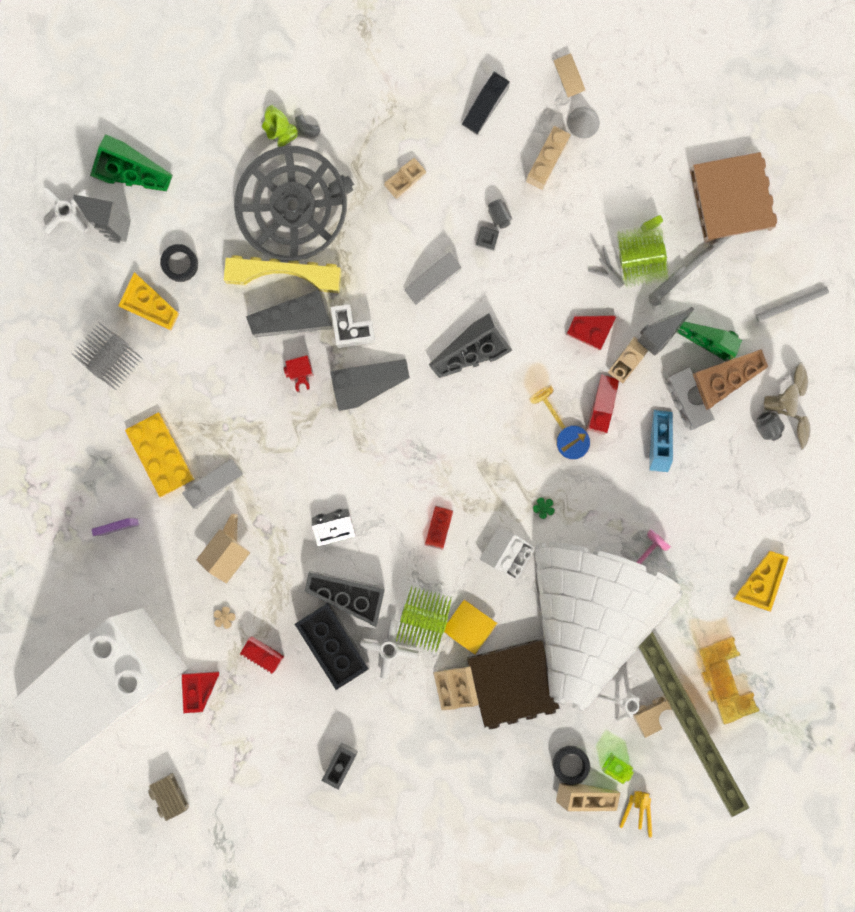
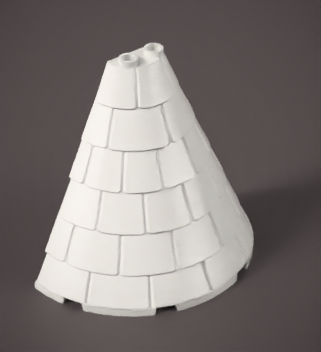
M550 542L549 546L545 547L546 544L539 543L535 546V557L538 569L537 578L543 617L542 627L545 640L544 648L548 668L550 697H553V701L565 705V702L573 704L572 708L584 711V708L587 709L600 694L602 688L616 675L620 667L634 654L640 644L668 614V611L681 599L683 591L680 590L681 587L672 579L659 572L650 571V573H647L646 566L603 551L591 554L589 549L583 546Z

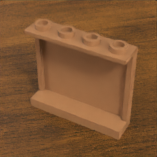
M761 152L695 164L691 167L690 174L704 243L712 242L714 239L766 229L771 231L776 227L777 215L773 213L772 206L774 201L773 196L769 194L768 187L770 186L769 177L765 175L766 162L764 157L762 158Z

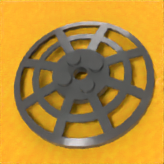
M300 146L277 147L257 157L243 172L237 184L234 198L236 221L244 238L260 253L281 261L305 260L325 250L340 233L347 213L346 188L337 169L320 153ZM293 153L311 156L322 164L316 172L304 166L294 165ZM285 154L286 166L273 170L267 176L257 169L267 160ZM327 169L336 178L342 197L331 198L328 186L321 178ZM295 171L310 175L312 178L306 185L296 182ZM287 172L288 182L276 186L271 181L276 176ZM253 174L261 182L255 192L254 204H242L245 186ZM317 183L323 189L325 199L315 200L311 190ZM267 187L273 192L270 203L260 204L261 195L264 188ZM295 200L297 202L296 209L289 210L288 203ZM342 205L339 223L331 235L324 229L330 218L332 206ZM326 207L323 220L319 224L312 218L315 208ZM242 212H254L257 224L264 232L256 240L249 233ZM260 212H271L275 221L269 228L264 224ZM308 224L314 229L308 236L298 239V228ZM282 225L290 228L291 239L281 238L274 233ZM317 235L326 240L322 246L314 251L298 255V244L306 243ZM269 238L281 244L291 245L290 256L275 254L266 250L262 245Z

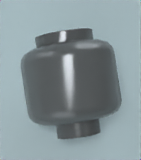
M770 411L761 414L757 418L755 425L764 440H778L785 429L778 414L771 413Z

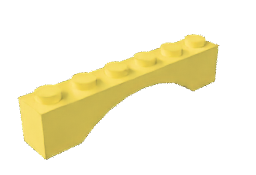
M232 255L231 258H226L224 281L226 284L247 285L251 281L265 275L289 274L305 279L320 292H340L341 268L337 267L336 264L318 266L316 262H307V265L299 264V261L282 263L278 259L262 261L259 257H250V260L238 255Z

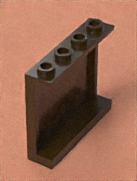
M542 639L467 657L472 671L484 728L495 729L500 727L501 723L515 724L519 722L518 719L526 717V720L537 718V714L545 713V715L556 713L557 709H560L559 703L554 702V698L550 697L548 668Z

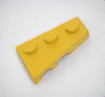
M135 272L133 273L118 307L171 331L179 313Z
M768 551L733 599L771 612L789 557Z

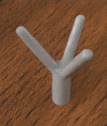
M603 247L602 251L606 262L601 257L599 261L607 272L588 269V272L609 277L618 288H621L624 282L613 271L607 250Z

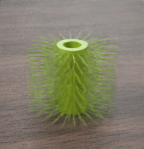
M660 224L653 228V230L660 233L658 236L649 229L645 230L647 232L646 235L638 230L637 233L640 236H636L635 233L628 232V229H626L625 232L631 234L630 237L620 233V231L617 232L620 236H623L621 239L617 236L619 239L617 242H619V260L625 277L623 281L626 286H628L626 283L628 279L630 283L635 285L636 282L634 280L636 279L644 283L641 278H638L640 275L642 278L652 282L653 279L646 277V275L649 274L651 278H656L657 275L655 276V273L659 277H663L665 273H668L666 271L668 268L666 267L668 257L665 248L666 243L664 244L663 230H657Z
M411 587L402 610L396 638L398 639L402 624L404 623L400 639L401 643L407 624L405 643L410 626H412L408 645L414 631L413 645L419 628L416 647L422 633L420 647L425 637L423 647L425 649L430 635L427 650H429L433 639L431 650L433 651L436 643L435 652H437L436 650L446 628L452 599L450 598L448 601L447 595L443 604V594L440 603H438L440 599L439 593L437 601L433 605L436 592L431 601V591L426 604L427 590L421 607L424 595L423 589L418 607H416L420 593L419 589L414 606H412L416 587L409 605Z

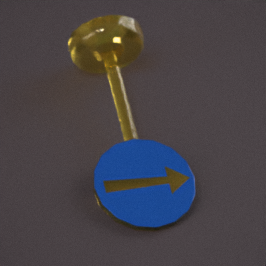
M551 384L545 386L533 394L529 400L532 404L543 401L562 429L556 441L559 453L568 459H579L589 450V435L579 426L565 427L547 399L554 392Z

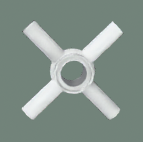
M49 189L43 192V195L55 206L56 214L43 228L46 233L49 234L61 221L72 222L83 234L88 231L89 228L76 217L77 211L75 207L77 204L74 199L70 202L60 201ZM82 189L77 195L86 197L88 193ZM69 207L68 214L62 215L63 209Z
M391 620L388 637L381 643L361 640L360 648L379 651L381 657H383L380 678L388 679L391 660L398 655L417 658L418 651L401 648L395 641L398 621ZM387 644L393 645L395 648L394 653H385L384 646Z

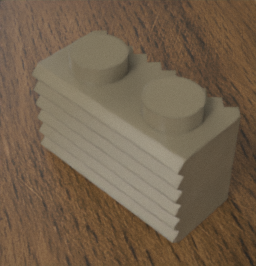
M173 773L149 785L148 794L152 800L156 801L158 805L157 812L161 818L164 817L165 821L188 810L189 804Z

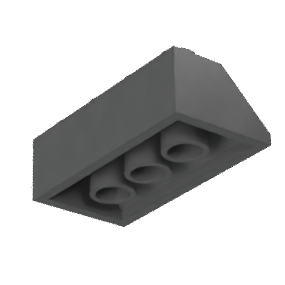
M73 195L74 201L86 219L94 226V229L99 230V233L108 238V241L113 243L127 241L131 220L114 202Z

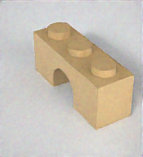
M556 126L553 127L527 176V183L541 190L544 189L571 134Z
M663 696L652 700L653 704L647 707L646 705L640 706L638 712L633 714V718L645 738L662 730L659 716L665 710H672L668 701Z

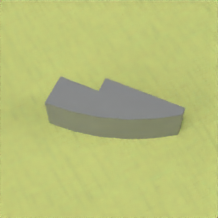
M450 252L413 281L405 289V292L414 304L417 305L444 285L447 280L460 272L462 267Z

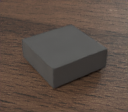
M481 226L476 246L494 251L499 231Z

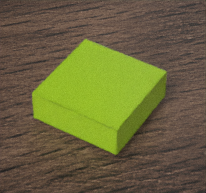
M658 215L642 224L644 227L642 229L643 233H646V229L652 230L658 224L661 225L663 222L662 216Z

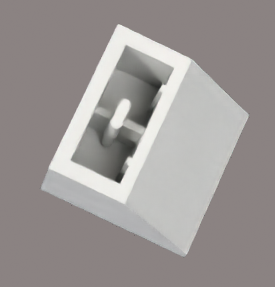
M499 526L480 560L517 581L528 560L531 558L535 547Z

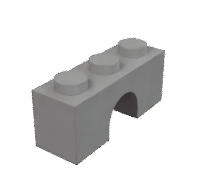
M690 367L666 379V388L670 394H673L675 398L674 405L678 411L681 410L684 416L682 421L686 428L689 427L691 431L715 420L711 410H706L704 403L693 405L688 400V391L692 387L697 386Z

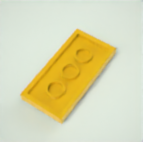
M159 412L125 429L159 498L195 480Z

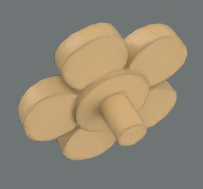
M223 607L222 612L220 610L214 612V617L219 618L214 622L216 627L223 625L225 629H228L232 626L230 621H234L236 616L234 613L229 614V607Z

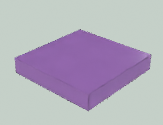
M136 518L123 519L92 528L93 536L108 535L139 526V522Z

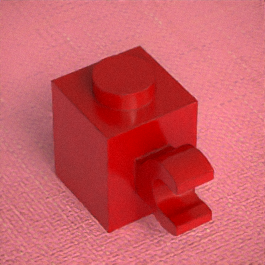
M308 355L285 361L286 366L283 369L286 378L289 377L292 382L298 380L295 384L296 391L300 393L299 386L301 384H305L307 390H310V384L306 378L314 376Z

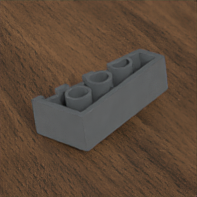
M310 571L307 577L305 592L377 627L385 587Z

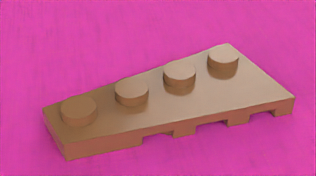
M762 349L694 373L693 377L706 410L712 408L716 403L768 368V364Z

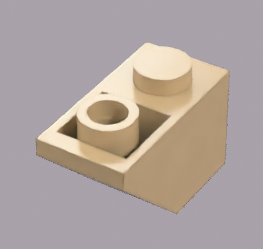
M633 337L608 371L610 375L621 383L626 381L648 351L638 342L639 339Z

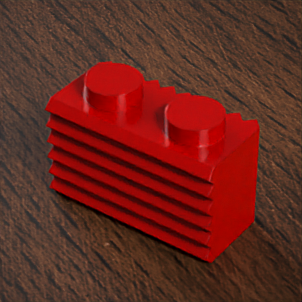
M253 636L248 639L240 652V655H243L244 658L247 657V660L250 659V662L253 661L254 664L257 663V666L260 665V668L267 669V672L270 671V674L277 670L285 657Z

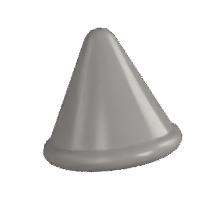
M580 107L569 115L568 128L576 137L589 138L599 129V117L590 108Z

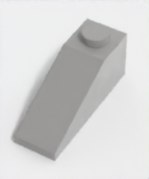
M231 459L197 481L182 494L193 509H198L243 474Z

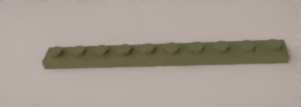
M651 632L638 648L732 818L750 807L655 635Z

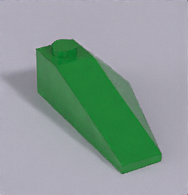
M106 134L98 147L90 176L106 183H125L126 186L131 187L132 185H139L145 189L166 192L173 177L171 173L125 142Z
M684 322L676 332L725 362L736 357L742 340L738 338L739 335L731 330L726 331Z

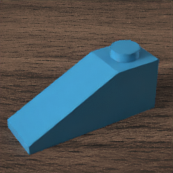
M654 410L649 452V471L669 472L673 462V412Z

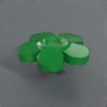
M538 498V505L533 506L534 513H539L540 519H546L547 514L549 516L554 515L555 509L552 508L553 500L547 499L545 502L544 498Z

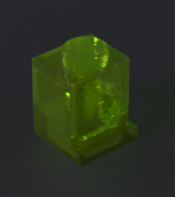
M612 752L601 768L605 774L623 785L631 779L634 773L632 765ZM617 765L621 766L620 771H615Z

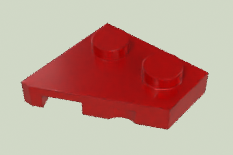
M575 316L566 335L601 350L616 316Z
M219 671L182 674L183 714L204 711L219 677Z

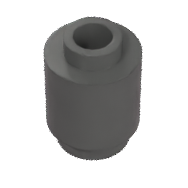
M342 174L341 177L346 188V194L348 195L354 190L352 186L355 184L349 176L345 177ZM335 179L328 187L331 198L342 197L340 187Z
M498 199L488 204V212L496 228L504 229L511 225L510 221L513 218L505 202Z

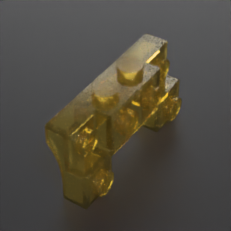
M733 636L697 649L703 669L701 676L703 682L707 683L709 691H707L708 697L711 702L716 704L724 725L760 711L759 707L755 704L752 691L739 695L728 661H726L740 656Z

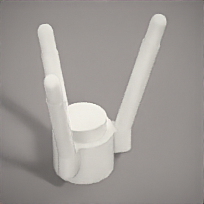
M627 692L630 698L626 697L622 700L601 694L597 696L603 700L620 704L621 710L626 714L616 718L617 722L626 718H633V714L639 710V698L630 692Z

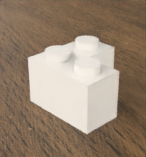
M350 304L331 307L336 346L338 348L375 343L372 320L353 323Z

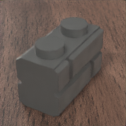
M341 742L321 781L339 790L358 751Z

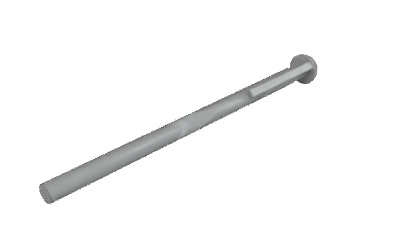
M731 236L716 239L709 244L711 245L698 255L686 267L682 265L649 295L650 304L654 306L660 305V299Z

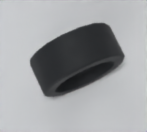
M174 244L163 251L160 258V266L162 271L171 280L185 282L196 274L198 259L189 247L183 244ZM183 252L190 259V267L183 274L173 273L168 266V261L174 253Z
M576 746L561 748L553 758L552 766L554 773L565 784H579L587 778L590 772L588 756L582 749ZM568 754L579 756L583 763L581 772L573 777L566 776L560 769L562 758Z

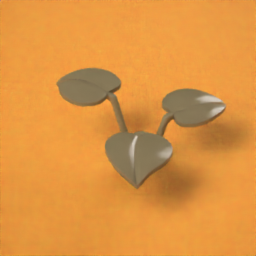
M799 362L794 373V384L790 385L783 394L765 396L764 409L765 411H777L778 414H784L798 420L797 435L801 450H804L810 437L811 427L807 416L801 417L796 415L798 411L799 395L804 396L808 388L807 371L802 362Z

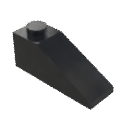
M494 71L475 100L462 125L478 135L508 91L510 81Z

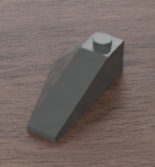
M488 313L472 323L429 366L441 378L461 372L462 368L471 365L477 367L479 363L487 360L490 362L496 361L513 350L498 324Z
M406 359L330 371L339 411L358 408L410 378Z

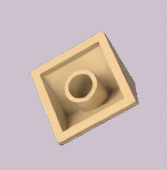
M219 529L196 561L208 573L227 584L251 552Z

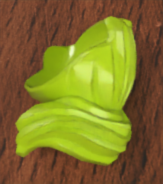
M274 105L268 106L264 112L265 121L262 124V129L266 132L268 139L278 138V147L286 146L297 138L298 130L296 126L289 124L287 117L282 111L274 107Z

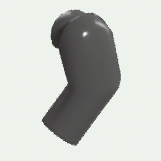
M303 115L295 117L296 124L302 135L315 137L320 134V127L318 125L307 124Z

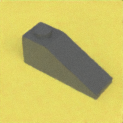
M689 307L658 320L650 326L647 324L641 330L640 334L642 336L638 342L654 356L657 355L672 339L694 308Z

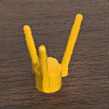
M634 791V795H630L629 803L619 825L620 828H623L634 803V807L639 808L638 829H642L644 809H646L649 838L652 837L650 793Z

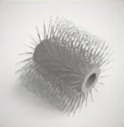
M99 323L112 335L110 336L96 326L109 338L108 340L95 330L98 335L107 341L105 343L96 334L91 332L104 346L87 334L97 345L87 338L85 339L92 346L84 341L82 342L94 353L82 346V344L80 346L92 357L79 347L77 348L82 354L74 350L77 355L73 353L72 355L104 383H107L113 389H115V386H112V383L120 388L114 380L122 384L116 376L122 380L124 379L115 370L127 378V376L115 367L114 364L127 374L129 372L120 364L128 370H132L122 360L135 368L128 360L122 357V354L134 364L136 362L124 352H127L131 357L140 362L127 350L128 348L142 360L144 359L129 347L130 345L121 337Z

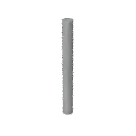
M827 287L821 288L756 314V319L758 322L829 294V290Z

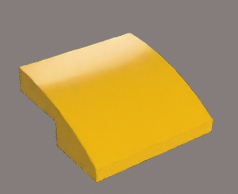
M463 600L446 624L444 633L476 655L498 623L466 600Z

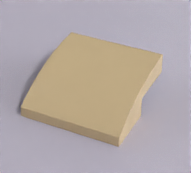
M470 666L433 672L441 710H455L461 707L479 705Z

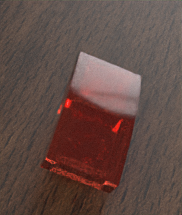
M435 506L425 542L426 546L444 549L453 510Z

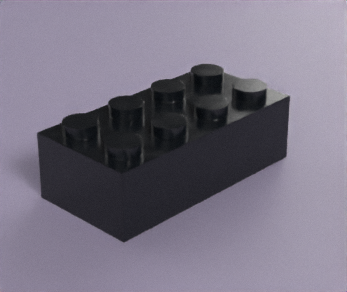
M330 603L324 604L294 624L335 690H338L369 670V664Z

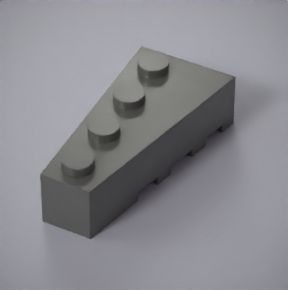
M318 290L246 316L254 337L333 329Z

